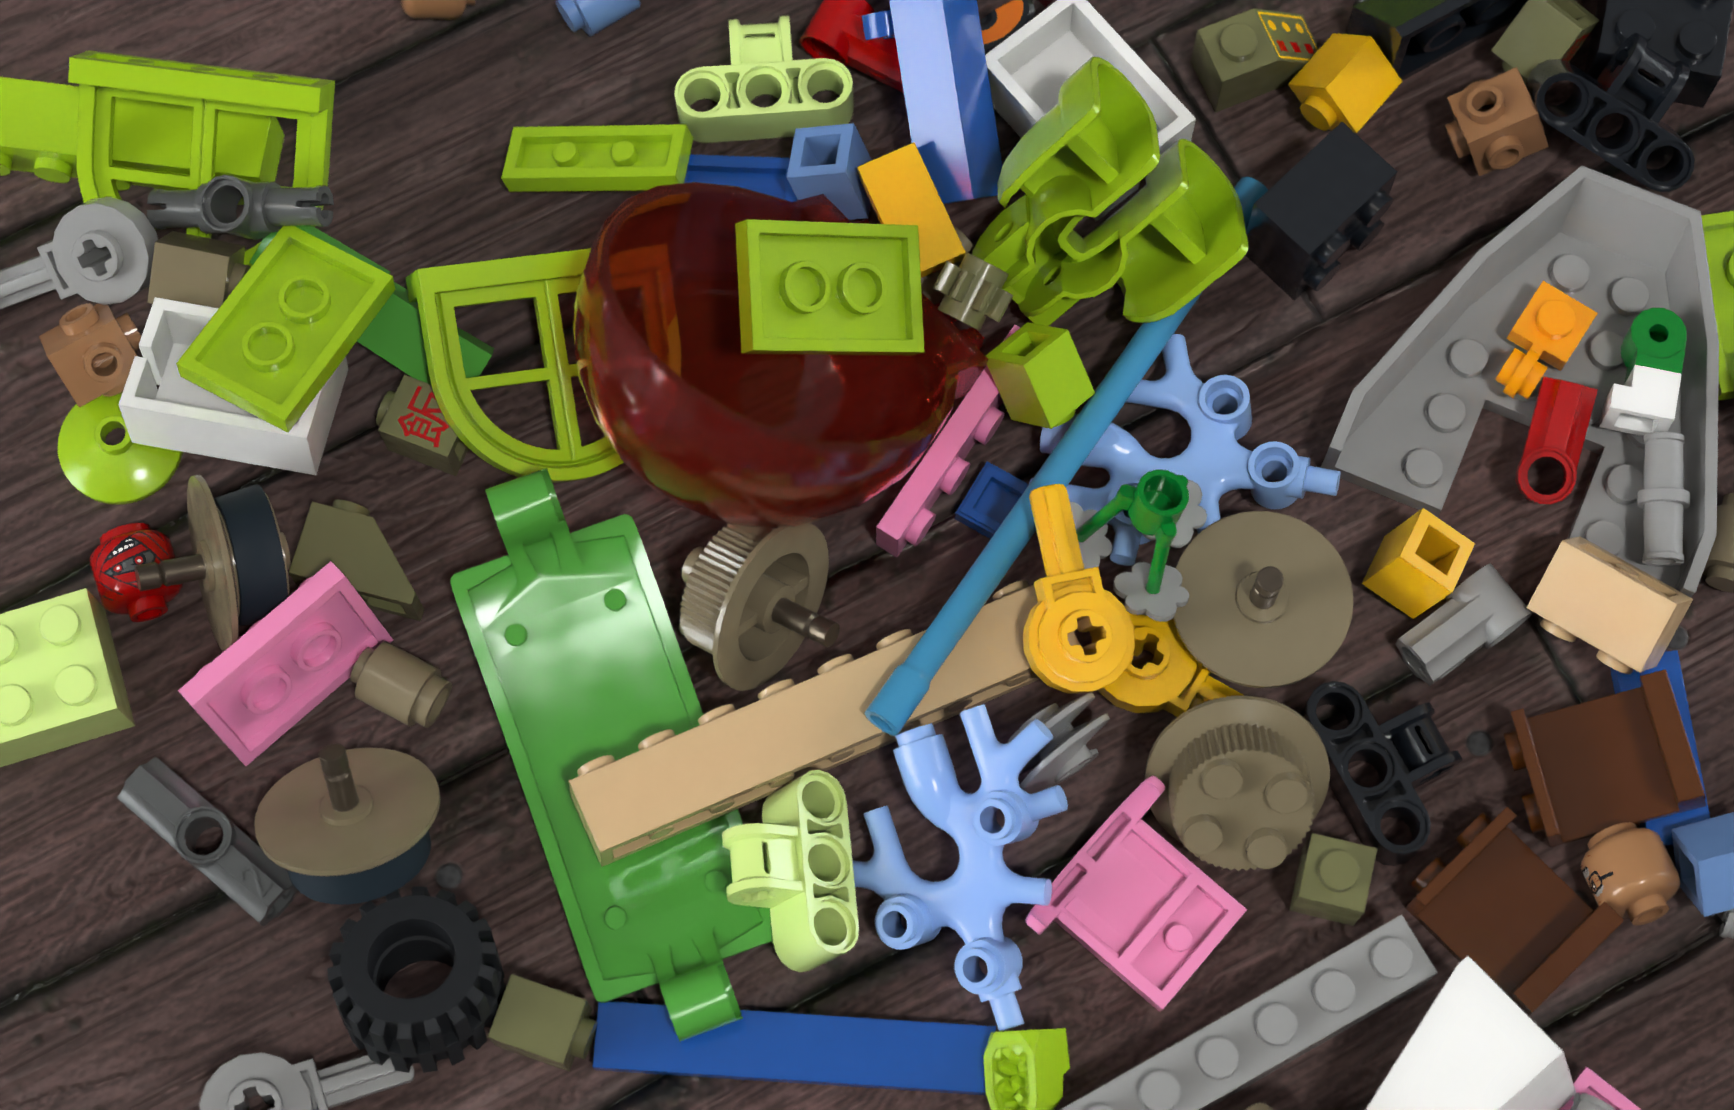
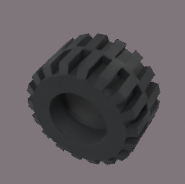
M413 886L412 895L403 897L400 896L399 890H396L386 895V902L378 906L372 901H368L359 907L362 918L358 922L348 918L340 928L344 942H333L329 954L333 967L328 968L329 984L340 1016L352 1042L359 1050L366 1048L370 1060L382 1066L390 1058L395 1071L409 1073L412 1063H420L423 1073L438 1071L437 1061L449 1058L453 1066L465 1060L464 1048L471 1045L478 1050L487 1041L484 1027L491 1028L499 1008L498 1004H500L506 989L503 980L505 975L498 950L486 919H479L477 908L467 900L458 905L455 894L444 889H440L436 897H432L429 895L427 886ZM437 961L453 968L446 981L427 995L404 999L384 993L390 979L399 970L412 963Z

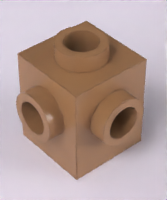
M1517 67L1488 80L1473 82L1464 90L1447 97L1455 121L1444 125L1458 159L1470 155L1479 176L1496 169L1501 170L1512 167L1522 158L1549 147L1539 113Z
M90 303L79 305L61 317L59 320L60 325L39 336L48 359L78 407L87 404L101 395L110 397L123 392L134 357H139L137 350L140 349V332L128 313L116 318L109 304L103 305L98 303L93 306Z

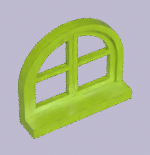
M90 50L69 57L68 83L79 84L76 163L83 202L102 197H113L122 200L115 180L187 188L189 190L198 189L201 184L211 181L215 177L218 110L298 119L293 186L280 187L299 188L320 185L328 187L335 80ZM115 97L194 107L190 175L113 165ZM187 227L186 234L211 239V233H204L199 227ZM260 243L245 251L243 264L252 266L249 262Z
M663 240L421 268L406 277L409 303H418L428 372L437 404L445 420L459 439L479 458L493 467L517 477L547 468L552 483L572 482L590 478L623 464L638 453L655 435L666 418L677 389L680 372V349ZM635 286L645 355L569 364L558 295ZM533 298L544 368L466 378L454 308ZM644 368L639 394L626 417L610 433L582 447L571 378ZM546 381L557 450L535 447L503 432L484 414L471 391Z

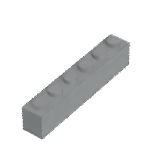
M1401 914L1060 1110H1208L1425 985L1438 972Z

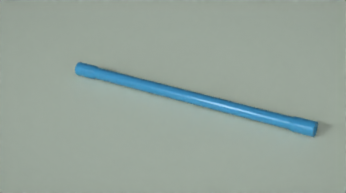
M1242 177L1234 189L1242 205L1247 231L1254 203L1268 189L1254 178ZM1202 292L1173 315L1155 322L1142 323L1095 390V394L1089 398L907 659L895 668L865 711V716L873 725L885 733L894 736L898 735L928 692L933 677L1035 533L1036 527L1029 500L1030 491L1051 484H1064L1065 487L1068 486Z

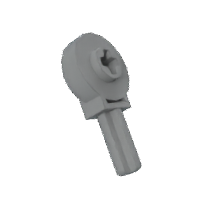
M102 197L84 202L62 217L54 231V238L37 247L39 256L0 270V310L53 290H57L60 299L79 294L85 300L103 305L126 301L150 285L155 241L158 240L156 230L145 214L127 201L113 197Z
M263 1052L244 1054L221 1065L206 1082L199 1103V1110H250L249 1099L258 1095L261 1096L265 1104L275 1103V1107L269 1110H329L330 1108L410 1083L415 1079L413 1064L409 1073L395 1071L390 1058L381 1066L370 1060L368 1054L321 1070H317L313 1058L291 1065L284 1058Z

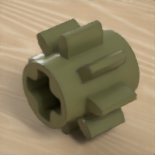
M967 252L959 267L946 261L933 286V289L944 294L937 310L978 331L981 330L987 317L1000 322L1013 297L1012 294L1002 289L1009 274Z

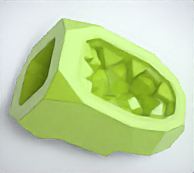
M1066 1028L990 1033L983 1059L985 1093L991 1110H1054L1063 1098V1075L1070 1069Z

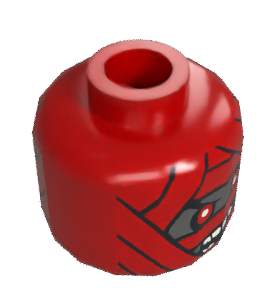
M146 523L126 524L104 533L99 538L101 544L96 547L90 556L92 573L104 609L114 614L129 615L132 622H145L164 615L168 611L166 603L173 600L181 592L182 584L172 586L162 584L160 588L139 591L135 576V566L153 562L159 564L161 561L176 558L169 537L157 530H150L149 525Z

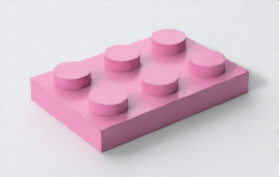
M330 561L314 576L306 579L294 593L268 615L255 622L242 637L215 660L203 666L196 676L178 691L238 759L247 766L347 681L351 676L357 659L366 648L370 647L375 650L385 641L391 643L393 638L346 576Z

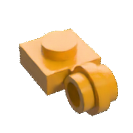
M1542 281L1506 338L1528 352L1525 354L1517 348H1514L1495 378V381L1505 386L1502 392L1511 398H1514L1517 393L1528 400L1548 368L1537 360L1540 358L1561 371L1598 313L1547 282Z

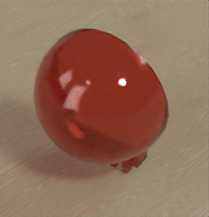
M690 182L656 186L626 199L604 221L596 235L578 285L573 315L578 377L584 396L599 429L621 460L652 489L683 508L707 518L746 527H795L841 516L886 491L901 480L917 464L945 424L954 406L955 399L967 395L989 360L979 350L985 338L974 328L969 327L967 330H959L953 324L957 320L937 310L940 303L933 304L923 293L924 353L912 356L741 354L735 223L747 219L870 223L866 219L860 222H851L824 194L790 202L737 186Z

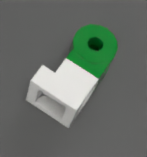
M1650 308L1642 311L1634 319L1621 345V358L1627 367L1624 385L1613 384L1602 406L1600 428L1640 436L1654 432H1667L1675 420L1687 341L1686 327L1682 319L1673 311L1665 308Z

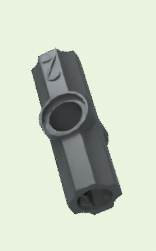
M155 756L149 762L139 765L124 782V787L117 799L260 925L265 926L274 918L279 917L294 900L298 890L292 884L288 870L271 861L256 842L158 757ZM212 827L222 828L224 835L219 848L211 854L197 855L195 847L200 834Z

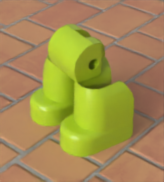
M1091 57L1064 81L1058 94V103L1021 137L1005 159L997 182L998 202L1006 209L990 223L980 236L972 251V255L1009 274L1002 289L1013 295L1012 300L1019 305L1021 312L1035 324L1050 326L1080 299L1096 297L1113 287L1116 282L1124 295L1123 316L1131 322L1150 323L1173 315L1193 300L1211 283L1236 265L1246 255L1249 246L1239 196L1219 166L1203 150L1187 139H1179L1160 155L1156 122L1144 98L1133 84L1112 64L1100 57ZM1145 177L1146 185L1084 238L1073 229L1085 216L1093 218L1099 216L1113 202ZM1021 189L1025 195L1006 208L1011 196Z

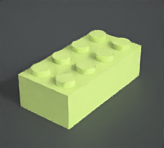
M87 588L0 614V767L135 726L106 611Z

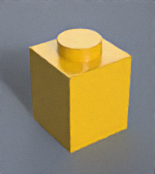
M1333 33L1288 85L1302 103L1300 106L1301 113L1313 126L1327 131L1334 130L1343 122L1354 133H1358L1403 81L1372 36Z
M1422 508L1384 536L1362 584L1414 619L1453 593L1475 543L1425 508Z

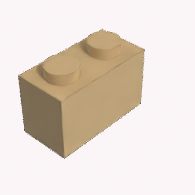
M1579 536L1561 541L1526 608L1543 617L1540 625L1549 633L1569 642H1575L1578 637L1599 649L1596 657L1602 663L1619 672L1632 674L1633 670L1641 673L1658 665L1693 598Z

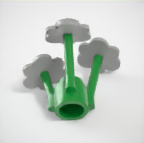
M1157 469L1149 471L1142 476L1137 487L1127 484L1120 486L1115 498L1099 511L1094 509L1083 511L1079 504L1070 502L1084 569L1099 567L1100 559H1105L1111 554L1112 544L1105 537L1108 531L1107 523L1122 510L1128 511L1134 527L1149 540H1156L1151 565L1146 562H1137L1132 566L1131 572L1120 573L1114 580L1113 589L1119 597L1125 599L1124 606L1129 613L1134 615L1142 614L1155 621L1166 622L1175 616L1177 607H1183L1187 604L1189 592L1184 587H1181L1183 579L1181 573L1176 568L1167 566L1166 563L1170 546L1174 548L1186 546L1192 539L1193 529L1201 528L1207 520L1205 509L1199 506L1202 499V491L1199 485L1192 480H1187L1183 475H1176L1168 470Z

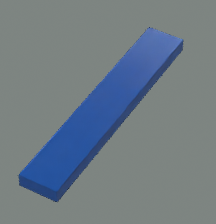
M598 1001V1024L596 1027L593 1057L594 1070L986 1096L983 1055L990 1033L996 1032V1026L740 1010L743 1019L679 1042L666 1005L610 1001L601 1003Z

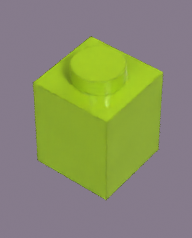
M1027 322L984 356V360L1011 420L1052 429L1069 421L1075 415V409L1095 394L1067 329Z

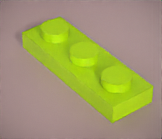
M687 124L513 127L501 179L509 192L683 190L693 136Z

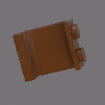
M1666 669L1640 676L1641 687L1533 717L1526 718L1523 708L1511 711L1516 730L1503 733L1514 771L1527 768L1534 790L1532 793L1521 795L1531 831L1536 833L1545 830L1550 847L1594 836L1603 829L1619 823L1632 822L1640 824L1706 806L1705 793Z
M1506 807L1493 821L1482 812L1455 839L1464 849L1448 865L1437 857L1410 883L1419 894L1409 903L1406 909L1459 962L1469 956L1529 1016L1613 933L1624 919L1605 901L1595 910L1587 905L1507 827L1517 815L1510 808Z

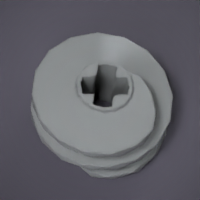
M1089 692L1062 706H1058L1057 703L1049 705L1028 719L1008 739L1007 743L1012 741L1034 719H1038L1045 724L1053 735V739L1028 761L1019 773L1021 774L1034 768L1020 783L1022 790L1031 794L1053 787L1084 769L1099 755L1097 749L1089 750L1086 743L1110 720L1108 713L1075 728L1071 724L1095 699L1093 692Z

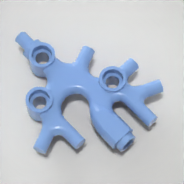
M1173 334L1162 350L1166 369L1165 375L1156 381L1142 379L1126 402L1164 408L1179 413L1187 420L1191 429V441L1188 447L1181 454L1172 458H1158L1150 455L1143 449L1129 432L1111 423L1082 464V466L1105 469L1110 475L1109 482L1101 488H1089L1068 484L1066 487L1070 502L1079 504L1083 511L1088 509L1099 511L1115 498L1120 486L1127 484L1137 487L1141 477L1149 471L1160 469L1168 470L1176 475H1183L1187 480L1197 483L1202 491V499L1199 506L1205 509L1207 520L1201 528L1197 529L1199 534L1209 525L1221 519L1219 499L1229 491L1250 489L1254 500L1261 506L1268 509H1282L1293 504L1297 498L1303 499L1306 491L1336 496L1341 471L1310 466L1309 457L1298 456L1292 447L1282 442H1267L1259 445L1254 451L1241 446L1237 440L1246 435L1252 424L1248 387L1241 379L1232 375H1218L1203 383L1194 375L1191 368L1185 337L1181 334ZM1075 414L1066 423L1052 429L1042 427L1040 438L1041 453L1051 454L1078 414ZM1122 510L1107 523L1113 526L1115 532L1110 560L1119 565L1132 566L1135 564L1139 545L1152 540L1144 537L1134 527L1128 511Z
M984 704L960 712L981 776L980 788L974 793H966L960 788L943 734L936 735L933 723L907 730L895 736L899 748L893 750L894 756L912 802L925 818L953 837L958 846L960 859L953 875L944 881L931 882L920 878L911 870L905 859L888 805L863 813L873 843L874 853L868 861H852L855 887L872 890L884 900L876 912L875 928L879 938L887 946L903 950L927 943L938 935L942 927H950L958 933L965 945L959 950L955 958L954 969L956 977L966 990L978 994L981 1002L989 1000L1000 1032L1024 1024L1014 993L1022 989L1018 977L1022 970L1023 960L1018 946L1011 939L1004 936L1002 927L1004 911L1012 903L1047 906L1052 896V882L1050 879L1024 877L1012 872L1004 862L1003 848L1006 844L1030 837L1035 832L1040 819L1066 811L1068 803L1066 795L1059 785L1031 794L1022 790L1019 785V773L1028 761L1053 739V735L1046 725L1040 720L1034 719L1012 741L1002 744L994 734ZM998 808L1003 812L1005 816V825L1003 828L998 824L996 819V812ZM900 914H903L906 918V930L901 924ZM980 957L987 964V975H985L980 968Z

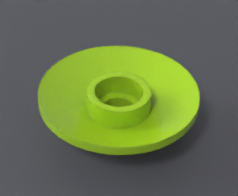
M123 392L110 397L101 395L81 407H78L76 404L66 416L58 438L60 465L71 484L79 492L92 500L114 505L138 502L155 494L173 477L183 455L181 451L131 442L118 405ZM117 428L125 429V437L119 444H106V436L112 430Z

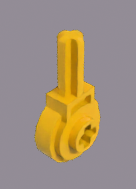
M1064 484L1038 487L1030 491L1029 500L1046 577L1034 582L1038 603L1031 609L1023 629L1024 653L1032 671L1047 686L1064 693L1093 692L1112 684L1127 669L1135 649L1134 625L1125 606L1111 592L1103 589L1099 567L1084 569L1067 488ZM1077 629L1079 632L1089 631L1092 643L1081 647V645L1070 646L1068 634Z
M1129 613V616L1134 625L1135 649L1129 665L1112 684L1098 689L1100 694L1118 708L1133 713H1152L1164 709L1176 717L1194 706L1213 699L1228 696H1244L1209 676L1211 672L1202 666L1185 647L1177 632L1173 618L1166 622H1159L1146 615H1134ZM1144 649L1150 651L1154 656L1152 663L1148 662L1141 670L1135 668L1132 665L1133 656L1138 657Z

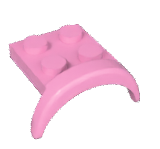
M1151 776L1145 779L1124 800L1052 882V896L1049 905H1034L1027 915L1026 924L1038 935H1041L1055 921L1156 1010L1161 1012L1247 909L1142 820L1143 816L1165 790L1163 782L1157 777Z

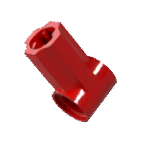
M823 0L799 40L802 48L814 59H834L844 64L845 67L849 65L904 93L895 38L884 39L882 37L865 40L862 15L875 13L871 5L865 0Z
M1542 377L1521 460L1516 468L1515 481L1519 491L1526 499L1536 504H1554L1564 500L1572 492L1576 484L1577 467L1598 389L1565 380ZM1539 458L1555 460L1561 466L1564 473L1560 488L1549 495H1542L1534 491L1527 479L1531 464Z

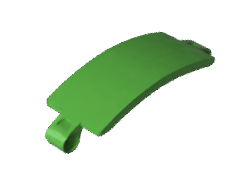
M547 468L485 489L508 555L458 572L451 577L450 583L533 817L593 995L597 1001L606 1003L659 983L679 1042L741 1020L743 1017L722 960L773 942L770 908L743 906L727 901L726 888L732 884L730 850L723 847L722 833L731 827L743 825L738 809L601 867L570 794L569 780L579 777L577 770L584 764L606 755H613L615 761L638 752V744L653 734L671 729L674 730L675 735L699 726L698 719L704 715L635 522L630 515L623 514L570 533Z

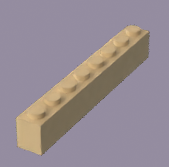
M1027 580L1011 583L998 590L992 596L993 602L982 607L931 680L928 692L899 733L926 724H937L960 714L962 711L979 706L1040 679L1032 671L1023 646L1024 626L1031 609L1038 603L1034 584L1029 586ZM910 629L895 632L876 644L877 651L856 660H854L852 654L838 656L821 665L817 669L818 676L795 685L793 679L779 681L763 689L758 694L759 701L737 710L733 704L717 707L702 715L698 719L699 726L678 735H675L674 730H664L641 741L638 744V752L615 761L613 755H606L581 766L577 770L579 777L569 780L570 794L601 867L769 796L811 770L827 771L897 741L894 735L885 733L873 725L865 716V711L895 668L907 659L926 630L913 635ZM1074 631L1069 633L1068 641L1070 646L1080 645Z

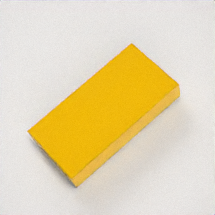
M915 142L857 167L858 176L881 224L918 225L921 278L943 269L946 261L955 264L963 260L966 252Z

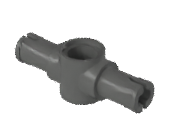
M229 175L215 177L208 183L201 184L198 189L193 190L153 189L149 193L147 204L161 205L162 208H165L164 210H147L148 220L154 229L199 227L204 233H228L253 240L265 238L271 232H278L282 226L317 225L318 227H326L332 223L334 213L330 210H321V208L315 207L334 205L333 194L326 185L281 188L276 182H252ZM243 197V199H244L243 212L241 213V215H240L239 218L237 219V215H236L237 204H238V202L240 201V199Z

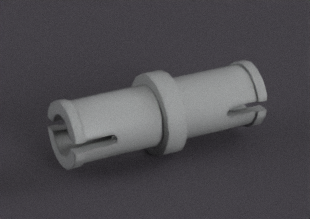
M1654 432L1643 436V445L1645 446L1644 489L1637 493V506L1644 509V554L1642 555V563L1649 566L1671 567L1684 564L1683 510L1690 506V492L1684 489L1683 445L1685 444V436L1680 433Z

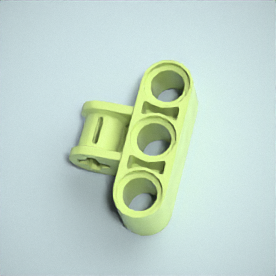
M789 15L780 16L776 23L741 25L738 19L729 20L731 65L691 69L680 77L675 87L674 95L679 123L687 124L693 140L696 142L714 143L794 137L796 128L848 124L853 116V80L850 71L844 64L834 59L793 60ZM823 90L834 91L840 95L835 101L829 103L818 102L812 98L817 92ZM764 94L772 95L779 99L778 102L769 107H758L751 103L757 96ZM701 99H711L718 103L713 109L705 112L695 111L690 108L693 103Z
M811 770L767 796L762 808V823L738 825L722 833L723 847L730 850L732 884L726 888L727 901L743 906L770 908L772 940L775 952L784 965L797 972L811 971L848 952L854 947L859 933L845 792L839 781L830 773L822 770Z

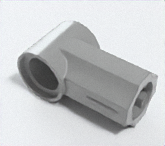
M1490 563L1476 571L1456 587L1453 593L1448 595L1446 598L1447 602L1398 638L1395 645L1399 649L1403 661L1413 674L1431 686L1457 668L1483 646L1486 649H1490L1522 625L1532 615V612L1526 608L1527 606Z

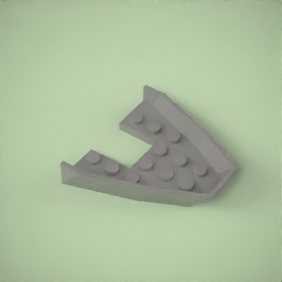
M1580 166L1484 245L1353 389L1321 468L1341 471L1340 478L1415 509L1421 510L1425 508L1438 517L1482 408L1530 426L1542 378L1528 400L1517 393L1514 398L1504 394L1502 391L1505 386L1495 381V378L1514 348L1519 349L1525 354L1528 352L1506 338L1542 281H1545L1598 313L1561 371L1540 358L1537 360L1548 367L1543 375L1545 377L1598 389L1583 448L1599 454L1567 539L1581 536L1683 594L1692 597L1697 590L1717 536L1719 339L1701 211L1585 166ZM1650 308H1665L1673 311L1682 319L1687 331L1675 420L1667 432L1680 433L1685 436V444L1683 445L1684 489L1690 492V506L1683 510L1684 564L1671 567L1649 566L1642 563V555L1644 554V509L1637 506V493L1644 489L1645 446L1643 445V436L1599 427L1602 406L1613 384L1624 385L1627 367L1621 358L1623 340L1634 319L1642 311Z

